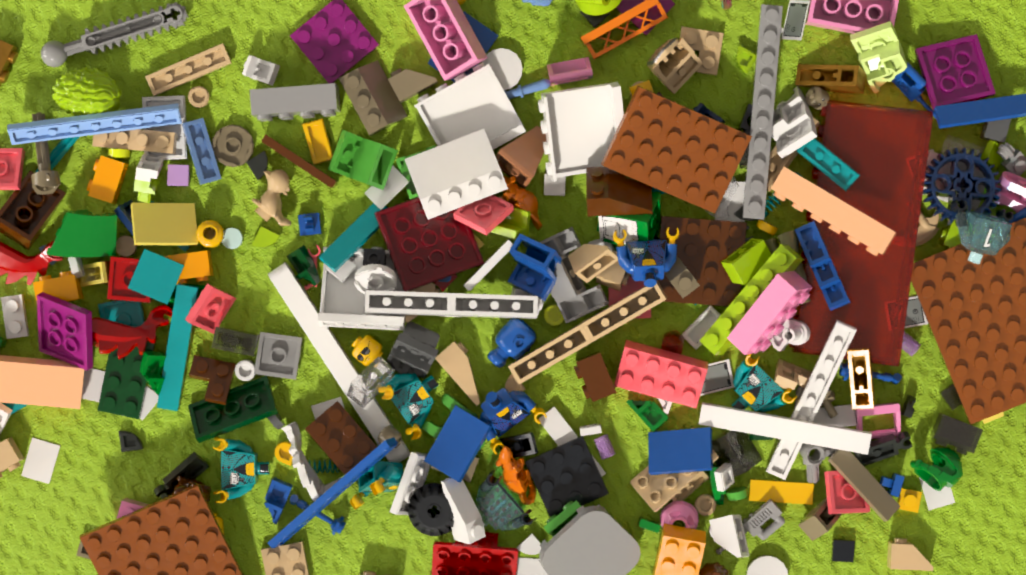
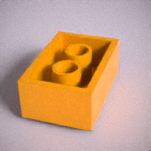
M664 523L652 575H699L706 545V531Z

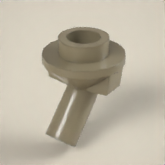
M831 389L828 390L820 408L824 407L829 417L833 418L838 413L831 404L835 400V393Z

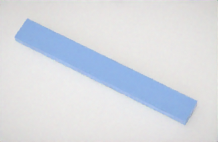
M176 103L8 124L7 131L11 144L16 145L182 124L179 104Z

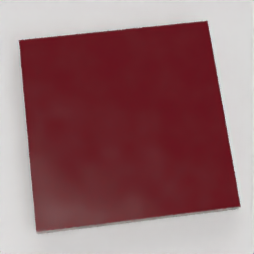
M417 197L374 213L403 291L409 292L484 264L471 227L454 219L453 213L457 209L428 220L421 201Z

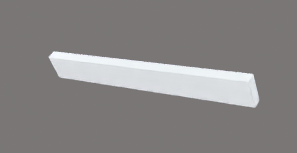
M836 320L790 418L814 421L857 331L856 327ZM780 439L766 468V472L786 480L803 443Z
M702 402L699 425L867 455L872 432Z

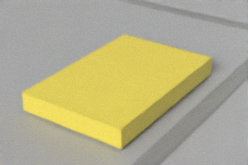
M132 202L131 216L134 245L197 246L199 243L196 237L195 203Z

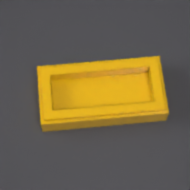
M323 118L302 124L313 165L331 161L333 152Z

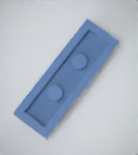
M204 118L183 123L182 127L199 184L203 185L222 179Z

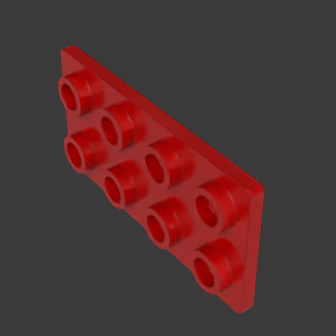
M485 532L486 537L470 545L455 541V543L435 541L433 544L432 575H516L518 549L497 547L499 533Z

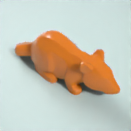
M503 176L508 189L503 191L504 196L500 198L513 204L515 208L530 211V219L534 227L538 230L541 229L542 223L538 217V200L532 192L519 187L515 183V176Z
M504 446L495 464L496 466H502L503 482L506 487L518 494L523 504L530 505L534 503L536 498V490L533 480H531L530 472L528 469H523L524 459H514L511 449ZM528 485H529L530 493H529V496L527 497V496H526V491H527V487H528Z

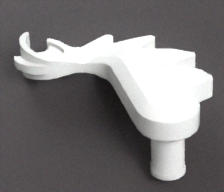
M793 318L787 319L783 324L784 329L777 336H773L771 343L778 351H784L788 344H804L810 338V328L802 321Z
M292 422L281 429L286 433L291 443L289 453L293 456L292 465L294 468L297 467L302 486L306 487L312 500L316 501L342 477L327 485L323 484L303 454L299 426L296 422Z

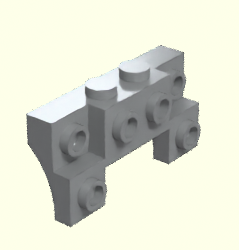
M573 227L540 241V243L555 249L562 258L561 264L558 262L556 264L554 275L557 280L550 293L555 299L566 323L609 304L600 284L587 290L582 279L573 271L568 255L570 251L581 246Z

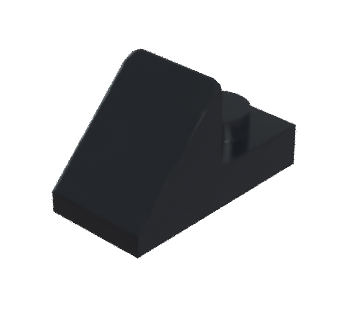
M531 431L498 439L504 446L511 449L514 458L538 453L534 434Z

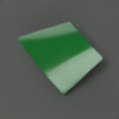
M87 209L67 211L62 220V225L55 234L56 239L52 247L48 248L47 254L60 257L116 256L117 215L115 213L94 215Z

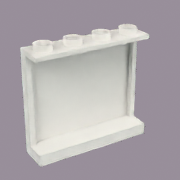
M481 63L472 68L474 72L466 76L463 73L454 78L455 83L448 86L445 83L436 88V94L429 97L427 93L416 99L418 104L414 106L420 113L437 146L485 129L491 147L494 150L526 132L490 64L485 66L484 63Z
M618 82L541 93L538 107L539 112L543 113L544 121L540 123L542 134H546V142H543L544 154H548L549 160L548 163H545L547 176L550 175L553 181H557V177L586 173V167H604L601 165V162L624 115L621 86Z
M362 247L349 258L356 265V268L343 283L326 270L327 265L323 263L320 313H318L319 326L404 331L405 315L365 313V295L355 287V273L363 266L364 249ZM372 247L371 249H383V248H382V247ZM385 250L387 256L386 266L394 270L397 275L389 251ZM397 275V285L394 291H403Z

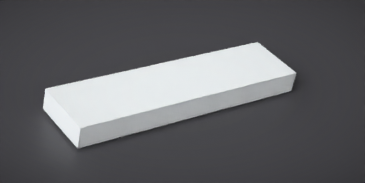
M555 406L546 412L547 418L544 415L539 417L542 426L558 446L578 438ZM593 457L601 476L605 475L606 472Z

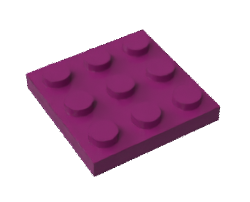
M343 0L331 1L290 35L329 84L336 82L380 46Z
M977 34L916 48L915 54L922 77L926 80V90L933 110L936 106L969 102L995 95V89Z
M44 292L38 294L39 351L87 371L93 368L92 311Z

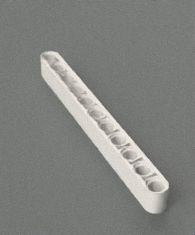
M284 262L268 273L270 280L379 446L381 443L378 441V435L385 427L392 425V423L330 328L319 326V311L298 279H296L289 265ZM402 439L400 440L401 444L397 448H393L385 455L389 462L400 463L410 456V451Z

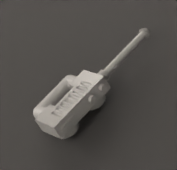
M769 499L754 513H750L747 519H743L744 532H749L753 537L757 535L761 540L767 539L785 523V519L781 516L782 510L772 499ZM772 518L774 522L763 530L761 525ZM720 547L716 550V553L721 554L725 549Z

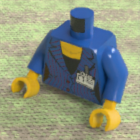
M669 227L667 228L666 235L669 243L666 240L626 242V245H624V240L627 236L626 231L622 230L623 238L621 239L616 236V231L613 233V241L618 244L616 250L619 265L628 274H631L634 281H644L646 287H653L657 283L656 280L664 279V272L670 271L676 262L677 244H675V240L679 237L678 228L675 236L669 235Z
M502 388L498 392H489L486 395V401L480 406L483 411L480 415V420L492 426L486 439L491 441L490 448L496 455H498L495 451L496 446L504 447V444L496 439V436L499 438L531 414L529 411L533 412L534 420L538 424H541L537 417L539 414H543L547 418L544 409L536 408V403L523 391H509L506 388Z

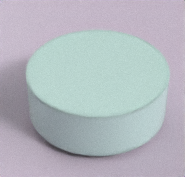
M236 228L226 229L224 231L223 245L229 249H236L241 246L243 242L241 231Z

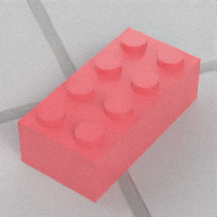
M626 340L614 386L697 408L708 370V362Z

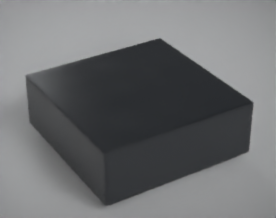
M832 539L831 560L854 562L855 541Z

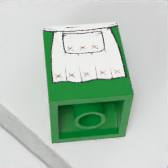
M652 192L653 214L596 216L599 218L597 231L600 233V241L617 244L613 241V233L616 231V236L621 239L623 238V229L627 233L624 245H626V242L653 241L661 224V192Z

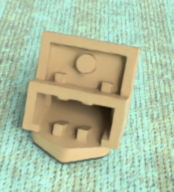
M672 38L654 52L647 62V66L667 89L675 94L703 62L696 56L695 51L683 38L679 40Z

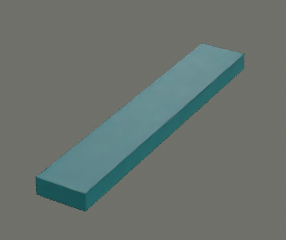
M178 283L176 287L166 358L162 373L164 382L159 394L157 408L179 411L193 325L185 319L197 301L199 287Z

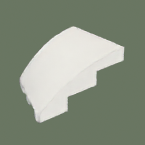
M798 86L793 89L794 94L788 101L782 100L777 105L773 114L772 138L776 141L777 154L782 159L817 137L811 111Z

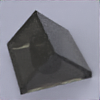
M728 430L712 439V449L719 456L715 461L716 465L720 467L724 463H731L734 477L746 473L763 460L747 433Z

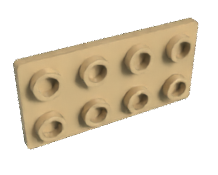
M712 449L713 462H715L719 456ZM648 465L630 481V484L650 508L657 512L671 499L674 502L685 500L709 477L704 471L650 475Z

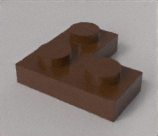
M194 355L189 377L209 381L205 401L226 405L236 364Z

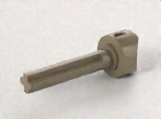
M41 112L32 114V121L45 120V114H41ZM48 141L35 142L39 172L31 175L32 188L40 195L53 194L61 184L60 172L51 170Z

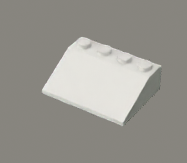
M485 129L404 159L428 220L508 189Z

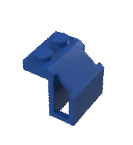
M519 234L509 251L518 264L507 282L522 291L538 296L539 299L546 301L557 280L554 275L557 262L561 264L562 258L555 249ZM521 242L527 248L526 255L517 251Z

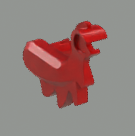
M54 241L48 243L35 256H27L0 242V276L8 273L5 283L11 284L27 276V284L31 285L37 272L45 276L48 263L63 260V257L47 254L48 248L52 247Z
M167 305L157 306L150 312L147 320L137 327L100 317H93L92 345L94 346L95 344V347H99L100 354H108L118 348V359L127 356L135 347H138L139 355H143L147 341L151 343L156 342V329L169 324V320L163 318L164 315L172 318L173 311Z

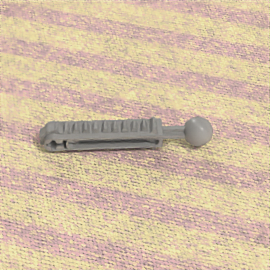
M177 2L173 4L168 3L165 9L159 6L158 12L152 8L150 14L143 11L142 17L134 14V19L127 16L126 22L118 19L117 25L112 21L110 22V27L102 24L101 30L97 26H94V32L86 28L85 35L80 36L81 39L66 44L56 40L49 41L41 49V59L47 66L59 67L64 64L67 56L87 51L98 55V49L105 52L107 46L112 50L114 49V44L122 47L123 41L127 45L130 44V39L137 42L138 36L146 39V34L153 37L154 31L162 34V29L165 28L169 32L170 26L178 29V27L185 25L189 15H187L185 6ZM175 10L178 13H180V15L177 16V20L170 17L174 15L173 11Z

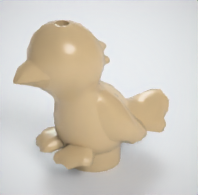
M280 169L263 171L268 187L260 200L252 199L253 203L258 206L254 211L266 222L273 217L280 226H290L291 221L282 214L280 197L282 193L287 196V191H290L289 176Z

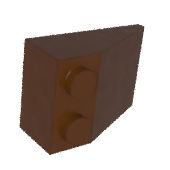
M586 167L588 216L653 214L651 186L607 167Z
M31 170L22 180L20 190H15L0 210V233L27 250L32 247L66 195L59 188L53 194H37L32 188L31 175L34 172Z

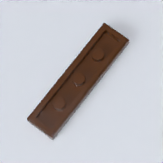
M265 134L261 140L262 143L330 188L336 187L338 183L336 180Z

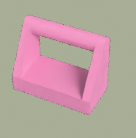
M589 57L547 64L550 86L592 79L593 77Z
M894 402L874 405V408L855 409L856 430L863 431L862 416L893 413L895 428L867 432H872L871 439H879L890 434L897 437L901 433L900 404Z

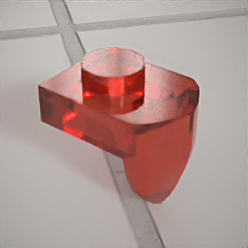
M676 330L666 332L663 336L661 349L682 354L685 340L683 335Z

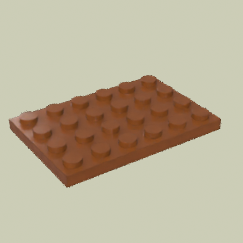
M637 86L601 165L712 213H716L752 136Z

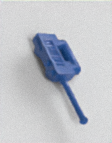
M907 62L908 67L903 72L897 74L892 82L911 102L916 99L936 119L934 110L920 95L925 90L926 80Z

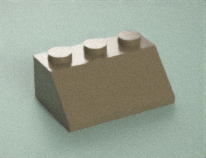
M378 60L359 67L339 78L370 136L408 117Z

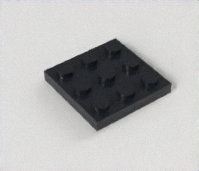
M583 436L525 461L550 517L553 515L558 516L564 511L562 508L570 501L575 502L577 500L581 505H585L609 494Z

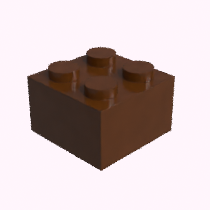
M599 351L576 360L577 365L573 367L578 379L583 378L585 385L582 386L586 399L591 398L592 402L616 393Z

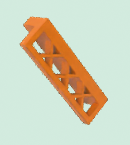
M646 0L585 34L581 39L584 45L587 46L593 59H596L664 21L668 16L659 0ZM657 5L662 17L656 20L646 18L648 10ZM645 12L644 17L638 16L641 13ZM634 17L643 19L641 28L637 31L628 29L629 22ZM645 21L651 22L648 25L644 26ZM627 22L625 28L620 26ZM615 28L624 30L623 37L619 41L609 39L611 31ZM627 31L633 32L632 34L626 36ZM608 33L607 38L601 37L602 35ZM597 38L606 40L604 49L596 53L590 42ZM608 42H613V43H614V44H612V45H610V46L607 47Z

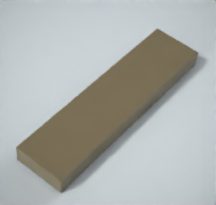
M837 449L828 459L884 522L888 521L900 508V505L850 451Z

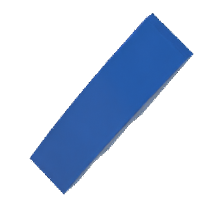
M815 221L795 229L829 309L832 311L850 303V299Z

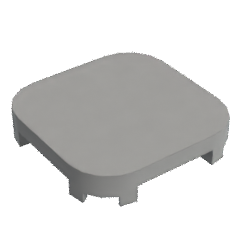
M599 504L598 506L588 507L582 505L576 509L578 514L551 540L547 542L544 539L540 544L539 562L548 575H626L635 567L641 555L640 546L632 534L622 527Z

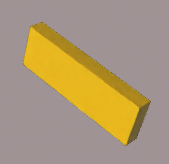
M750 479L748 500L767 502L769 499H772L776 503L813 505L814 483Z

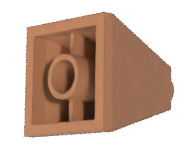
M541 126L534 127L504 146L496 155L501 171L509 177L515 176V182L524 189L534 177L544 153L543 142H546V134H542Z

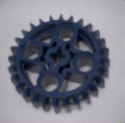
M956 147L952 150L951 154L948 149L944 152V156L940 153L937 155L938 160L934 158L930 161L932 166L928 165L925 168L929 173L922 175L927 181H923L921 186L927 189L921 191V194H927L928 197L923 202L930 201L931 204L927 209H935L933 216L941 214L940 221L948 218V225L955 220L956 227L960 226L958 214L953 212L950 207L951 202L957 200L958 203L962 200L967 202V208L964 210L966 226L970 221L972 224H976L978 217L981 218L980 221L985 219V216L967 212V210L971 211L972 200H984L982 205L973 212L990 215L992 213L990 208L994 209L997 206L993 201L1000 199L995 193H999L1001 188L995 187V185L999 184L1001 180H995L994 177L999 172L992 173L991 169L995 164L988 166L986 163L989 158L980 159L982 153L974 156V149L966 154L965 147L959 153ZM951 162L950 174H937L944 165ZM958 162L965 163L966 171L958 167ZM974 166L982 172L985 178L973 177ZM936 180H939L944 184L943 190L938 189L936 187ZM979 184L985 186L986 194L979 192ZM937 196L949 197L948 209L941 204Z

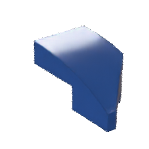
M275 477L272 479L264 504L271 513L273 523L277 524L293 485Z

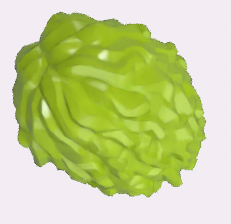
M86 67L81 70L75 69L65 73L60 79H56V84L52 87L54 91L52 97L55 102L60 106L61 110H65L67 114L72 116L117 111L120 106L122 92L116 81L110 78L106 71L102 72L98 68L93 70Z

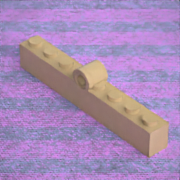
M656 280L655 286L640 288L511 363L508 368L518 385L665 301L668 297L658 280Z

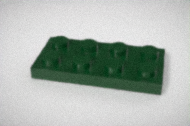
M147 341L145 351L154 352L155 343ZM135 347L127 356L118 359L117 348L108 355L98 411L140 419L147 388V381L140 373L143 355H139V349Z
M267 376L230 389L226 405L207 402L205 399L188 405L198 443L278 414L270 380Z

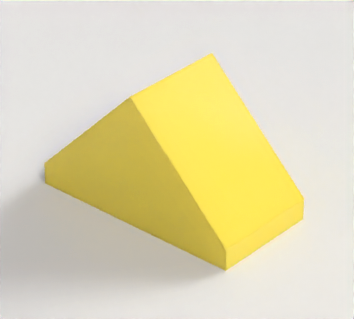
M110 261L83 265L85 276L79 278L81 287L108 283Z

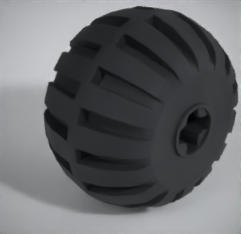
M430 483L423 485L411 496L408 505V515L411 523L418 531L429 536H440L452 530L451 527L454 524L452 518L454 516L448 499L443 493L442 484ZM434 505L437 506V510H440V513L437 512L436 515H432V512L428 511Z

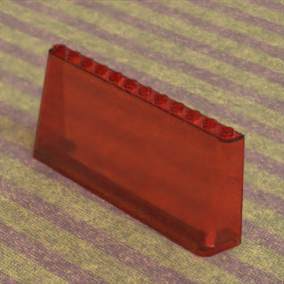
M829 100L827 105L820 110L823 122L822 125L819 124L817 137H820L821 144L860 174V176L847 192L817 167L813 166L811 178L815 179L814 184L893 230L896 232V235L884 255L878 253L875 256L866 250L867 245L861 242L856 245L847 239L848 234L843 231L840 234L828 228L830 226L828 222L823 220L819 223L811 218L812 213L807 211L806 221H809V223L815 221L850 299V303L832 311L829 309L804 251H802L801 257L804 259L802 261L808 284L813 288L809 291L811 301L798 306L797 314L792 318L808 325L810 328V338L804 344H789V347L792 348V352L820 356L836 320H840L857 328L848 349L869 348L871 363L898 367L901 358L933 112ZM847 352L843 359L848 360Z

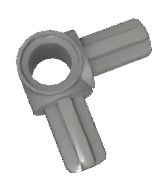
M802 444L799 452L803 458V464L806 465L808 483H817L819 481V464L822 463L825 457L832 456L837 449ZM815 449V452L809 456L810 451Z

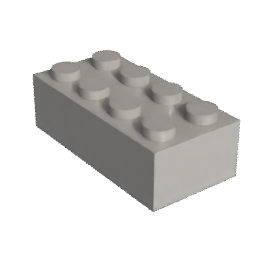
M336 83L250 89L251 115L260 120V122L273 121V117H279L281 120H292L295 115H300L302 118H315V114H321L323 117L336 116V112H341L339 86Z

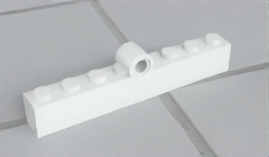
M365 290V313L537 319L538 296Z

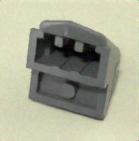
M410 321L406 324L403 333H399L386 362L390 363L397 374L415 373L418 378L425 379L439 350L435 348L440 335Z

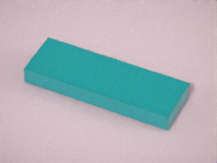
M815 138L797 149L799 154L846 192L860 176V174Z

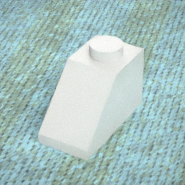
M728 515L709 520V532L714 542L737 558L750 556L741 515Z

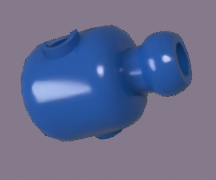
M511 318L497 333L495 342L498 347L488 353V359L498 368L506 364L509 356L519 360L526 352L530 351V347L536 341V333L520 318Z

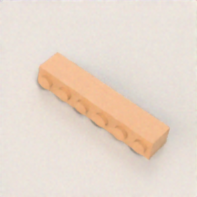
M783 167L770 188L775 191L773 194L775 197L782 201H785L786 198L793 202L792 207L801 212L806 209L812 213L810 217L819 223L823 220L830 224L828 228L838 234L841 231L849 235L847 239L856 245L860 242L867 245L866 250L875 256L878 253L884 255L896 235V232L786 167Z

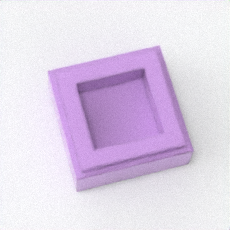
M168 164L167 186H189L190 165Z

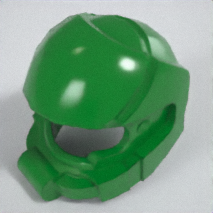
M932 448L930 450L933 461L932 465L923 463L922 460H912L910 462V466L915 470L914 472L937 491H941L944 487H953L963 476L961 459L955 451L949 448Z

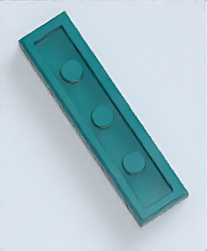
M373 203L319 256V259L336 272L379 229L374 213L381 210Z

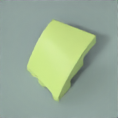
M891 21L850 35V41L858 53L859 62L867 74V81L874 93L879 92L880 87L887 81L891 82L897 74L903 72L908 67L902 46Z

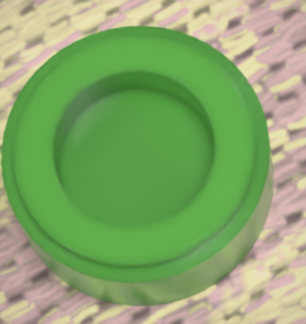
M736 487L727 490V499L729 501H737L748 496L747 487Z

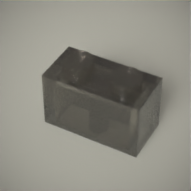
M217 326L211 348L255 356L260 334Z
M939 413L930 437L936 439L934 443L947 447L948 444L956 446L954 451L966 455L967 452H975L983 430Z

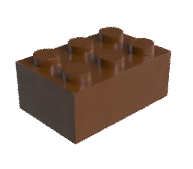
M338 401L305 428L311 438L343 475H346L377 448L375 443Z

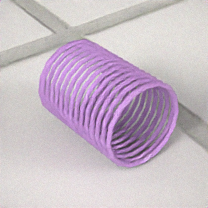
M905 331L895 341L910 356H913L921 346ZM903 338L904 340L906 339L908 342H901L900 340Z
M608 434L594 439L601 459H606L616 454Z

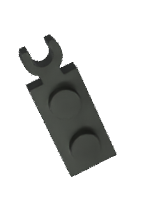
M908 431L900 433L897 437L890 434L870 441L868 455L854 452V455L863 466L898 455V450L901 448H911L912 443L909 440L911 437Z
M193 452L163 479L165 484L156 487L154 493L157 497L160 496L161 499L172 495L175 486L179 484L178 476L196 479L209 468L208 463L197 453Z

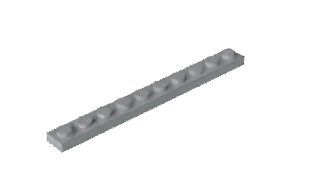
M761 4L749 133L752 138L748 145L742 218L764 220L783 6Z

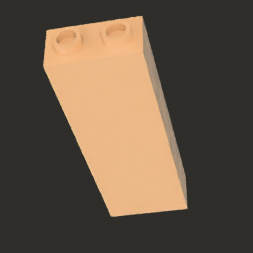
M0 355V402L80 409L84 369L61 360Z

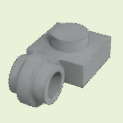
M1009 143L1001 144L997 151L1004 159L1001 165L1007 172L1020 176L1026 170V157Z

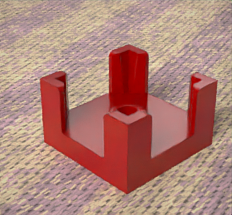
M110 258L107 299L152 302V298L128 289L140 259Z

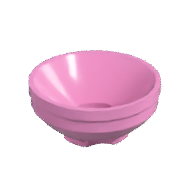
M673 501L662 509L660 523L663 528L664 523L673 525L675 521L682 520L686 524V528L696 529L699 516L695 507L690 503Z

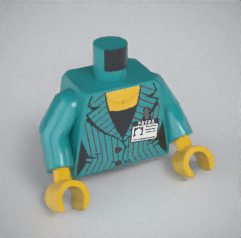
M748 354L746 359L736 368L733 380L735 388L733 390L740 397L731 405L733 408L745 410L750 406L754 411L767 412L776 410L787 403H793L797 396L792 398L788 395L793 389L789 388L784 392L757 365L760 356L757 359H752L750 357L752 354Z
M415 373L395 374L386 383L385 387L380 386L378 388V392H385L382 399H391L409 425L412 424V427L405 430L406 435H410L413 432L411 439H419L422 434L421 428L434 403L428 392L439 385L432 375L421 382Z
M214 438V440L220 441L218 447L212 448L221 451L222 490L213 492V494L220 493L221 499L215 501V503H224L226 500L243 496L253 489L254 484L258 482V475L270 474V463L258 462V454L253 452L252 447L241 440Z
M378 461L358 479L359 493L350 500L352 507L356 510L365 503L362 497H367L371 492L375 496L381 492L396 490L404 473L403 465L396 462Z

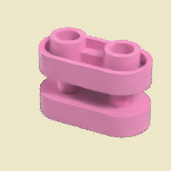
M1004 171L999 178L1001 185L995 186L1001 188L999 193H995L1000 199L994 202L998 205H1006L1017 213L1026 207V179Z

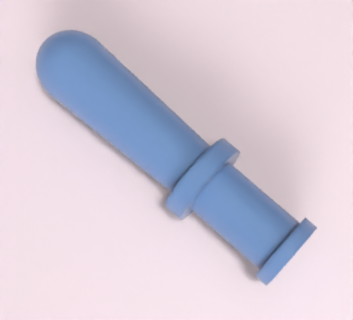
M542 79L522 87L518 85V88L509 91L505 90V93L509 99L518 96L522 98L525 94L548 89L550 81Z

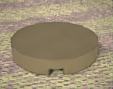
M225 126L218 130L213 137L212 148L215 158L225 166L238 167L244 165L254 153L253 137L248 130L241 126Z

